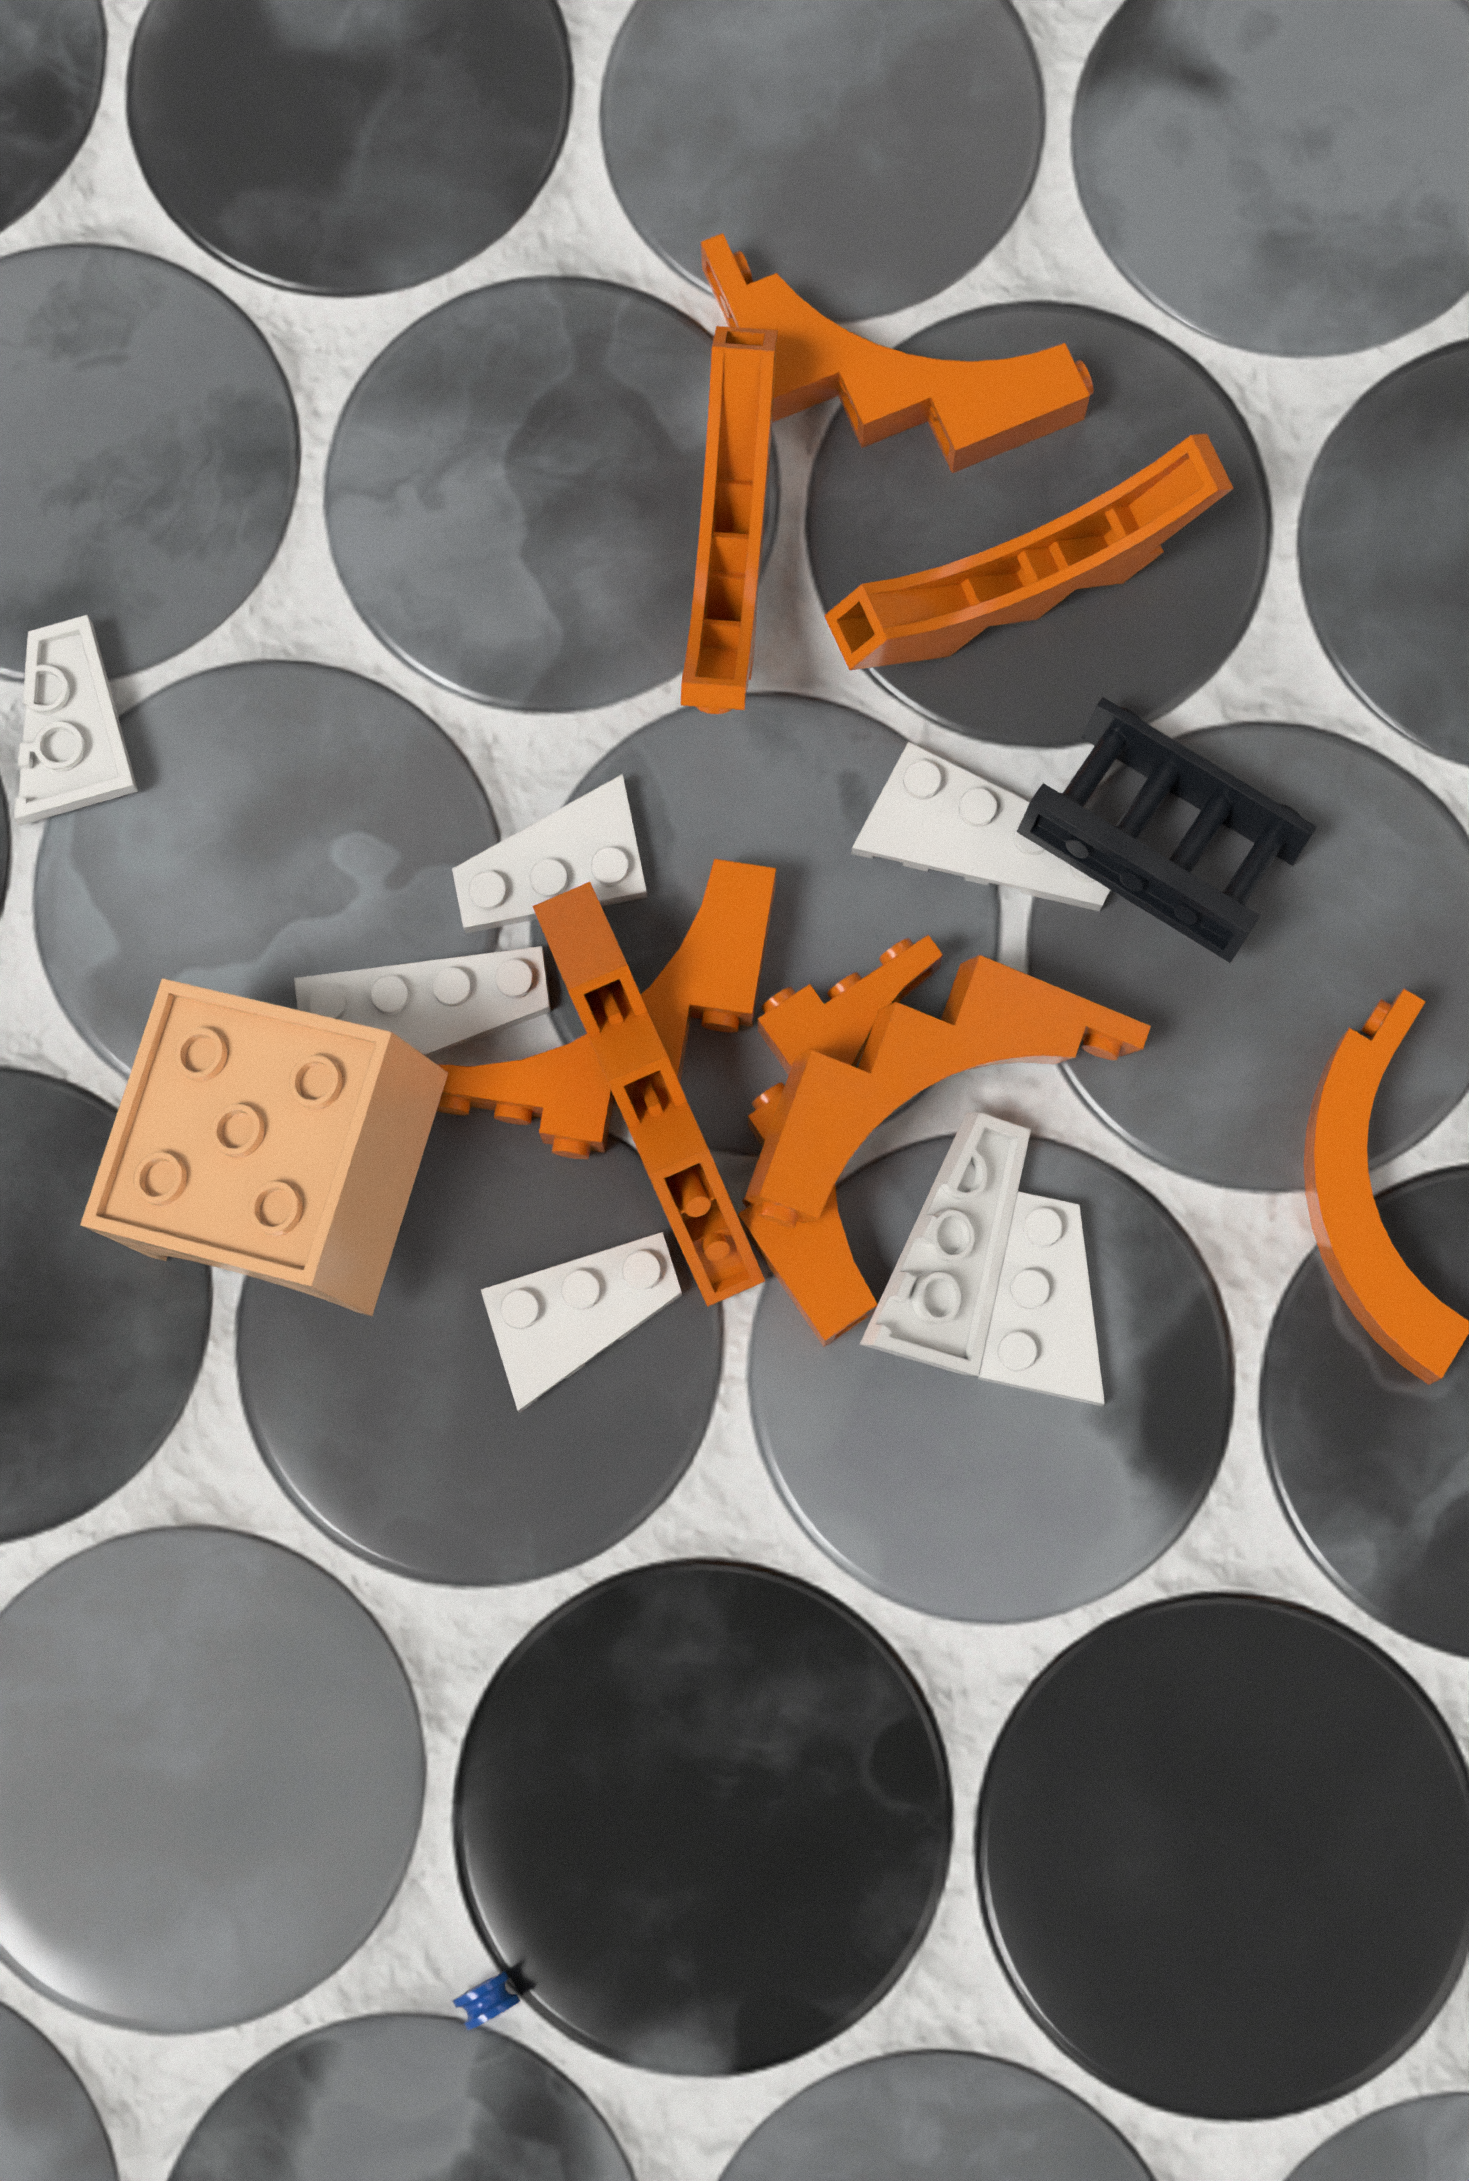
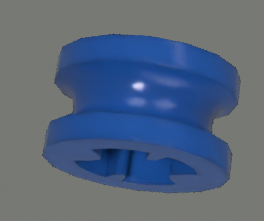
M505 1971L452 2000L456 2008H463L467 2012V2020L464 2023L467 2031L489 2021L520 2002L517 1993L510 1994L506 1990L505 1983L509 1977Z

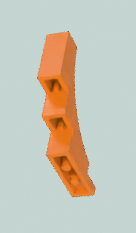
M723 233L701 241L702 269L728 327L778 330L772 423L838 396L862 448L928 421L951 472L955 473L1085 419L1089 398L1094 391L1092 380L1083 361H1073L1065 343L1032 354L984 361L939 360L907 354L871 342L849 332L826 318L799 297L777 273L753 282L745 256L741 250L734 253L731 252Z
M589 881L532 906L646 1172L707 1307L765 1282L709 1148L686 1100L591 882Z
M982 955L973 957L960 964L941 1020L898 1002L879 1009L858 1068L812 1049L795 1057L744 1200L761 1206L758 1215L780 1226L795 1228L797 1221L804 1223L819 1219L832 1187L851 1156L886 1117L920 1091L950 1075L989 1065L1012 1063L1057 1064L1075 1058L1081 1040L1084 1041L1082 1045L1084 1051L1103 1059L1118 1060L1119 1056L1143 1050L1151 1026Z

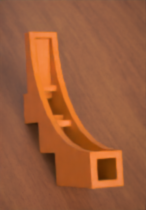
M716 326L712 343L699 541L689 635L681 683L680 705L694 706L698 710L709 714H723L732 709L745 710L748 682L751 680L755 654L758 586L763 554L766 491L770 471L778 330Z
M1193 434L1155 462L1116 487L1043 526L983 552L940 567L899 578L861 584L826 613L824 617L849 671L950 657L988 626L1037 620L1076 589L1123 584L1164 553L1161 547L1162 543L1234 488L1208 435Z
M714 859L702 905L684 941L650 987L640 994L679 1083L681 1082L691 1017L702 1019V1027L719 1032H738L739 1025L753 1027L776 888V868ZM587 1034L569 1044L522 1060L478 1066L437 1064L448 1072L437 1111L453 1115H469L470 1107L494 1110V1119L517 1125H531L532 1117L541 1118L539 1134L543 1143L553 1145V1154L573 1159H589L590 1151L605 1153L614 1095Z
M929 934L914 944L907 937L887 949L879 957L882 965L862 978L858 972H854L836 983L827 992L831 1000L825 1004L810 984L798 992H795L792 986L787 987L773 995L761 1006L765 1014L757 1018L758 1032L788 1075L795 1057L811 1049L856 1067L863 1055L878 1010L894 1002L900 1003L904 997L940 969L943 954ZM783 1082L767 1089L751 1103L755 1111L748 1115V1127L762 1147L785 1087ZM835 1184L831 1189L819 1219L804 1223L797 1221L795 1228L780 1226L761 1218L758 1215L761 1206L748 1202L744 1198L742 1199L746 1209L738 1213V1218L743 1230L824 1347L874 1314L878 1303L853 1259L838 1211Z

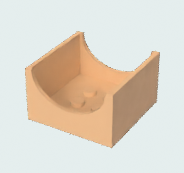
M162 978L80 1225L151 1258L166 1261L169 1256L222 1268L297 1290L343 1306L354 1312L373 1316L448 1072L390 1031Z

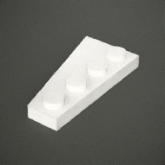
M910 742L907 743L851 851L853 855L873 859V856L902 862L903 866L928 872V869L950 873L965 877L964 880L987 886L989 883L1019 889L1022 894L1095 911L1101 910L1111 891L1016 832L1028 808L1029 801Z
M542 946L294 978L298 1010L393 1032L429 1059L443 1054L445 1049L471 1039H482L551 1012Z
M981 1112L965 1114L860 1345L958 1374L979 1376L1031 1129Z

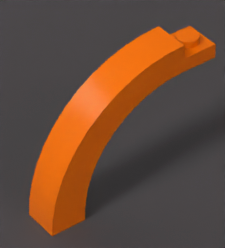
M1403 989L1391 1004L1383 999L1378 1001L1361 1029L1370 1038L1364 1037L1349 1027L1338 1040L1323 1069L1312 1100L1306 1128L1304 1150L1305 1196L1311 1227L1321 1258L1336 1289L1350 1311L1377 1344L1401 1366L1430 1385L1443 1378L1469 1334V1320L1442 1303L1407 1267L1393 1246L1381 1221L1373 1197L1368 1171L1367 1142L1369 1120L1378 1086L1393 1054L1426 1002Z

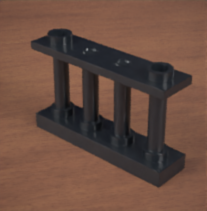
M1102 697L1082 735V738L1094 745V748L1063 793L1057 792L1044 783L1040 786L1031 799L1016 832L1231 963L1260 918L1259 914L1245 906L1248 899L1275 857L1293 866L1317 826L1302 818L1293 808L1277 803L1145 723L1133 711L1119 707ZM1115 759L1148 779L1117 825L1113 826L1083 806ZM1170 791L1201 811L1170 859H1167L1139 842L1137 838ZM1222 824L1254 843L1223 892L1191 874L1194 866Z

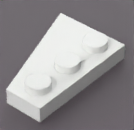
M88 615L28 631L23 704L25 705L23 743H19L18 766L21 768L19 796L15 798L14 820L19 826L138 792L95 630Z
M623 774L452 868L462 924L466 934L537 920L532 906L589 881L601 907L647 898Z
M1018 1191L977 1379L1103 1406L1105 1402L1080 1205Z
M663 1232L481 1289L519 1413L536 1402L537 1398L559 1382L569 1378L583 1368L588 1361L619 1339H623L682 1296Z

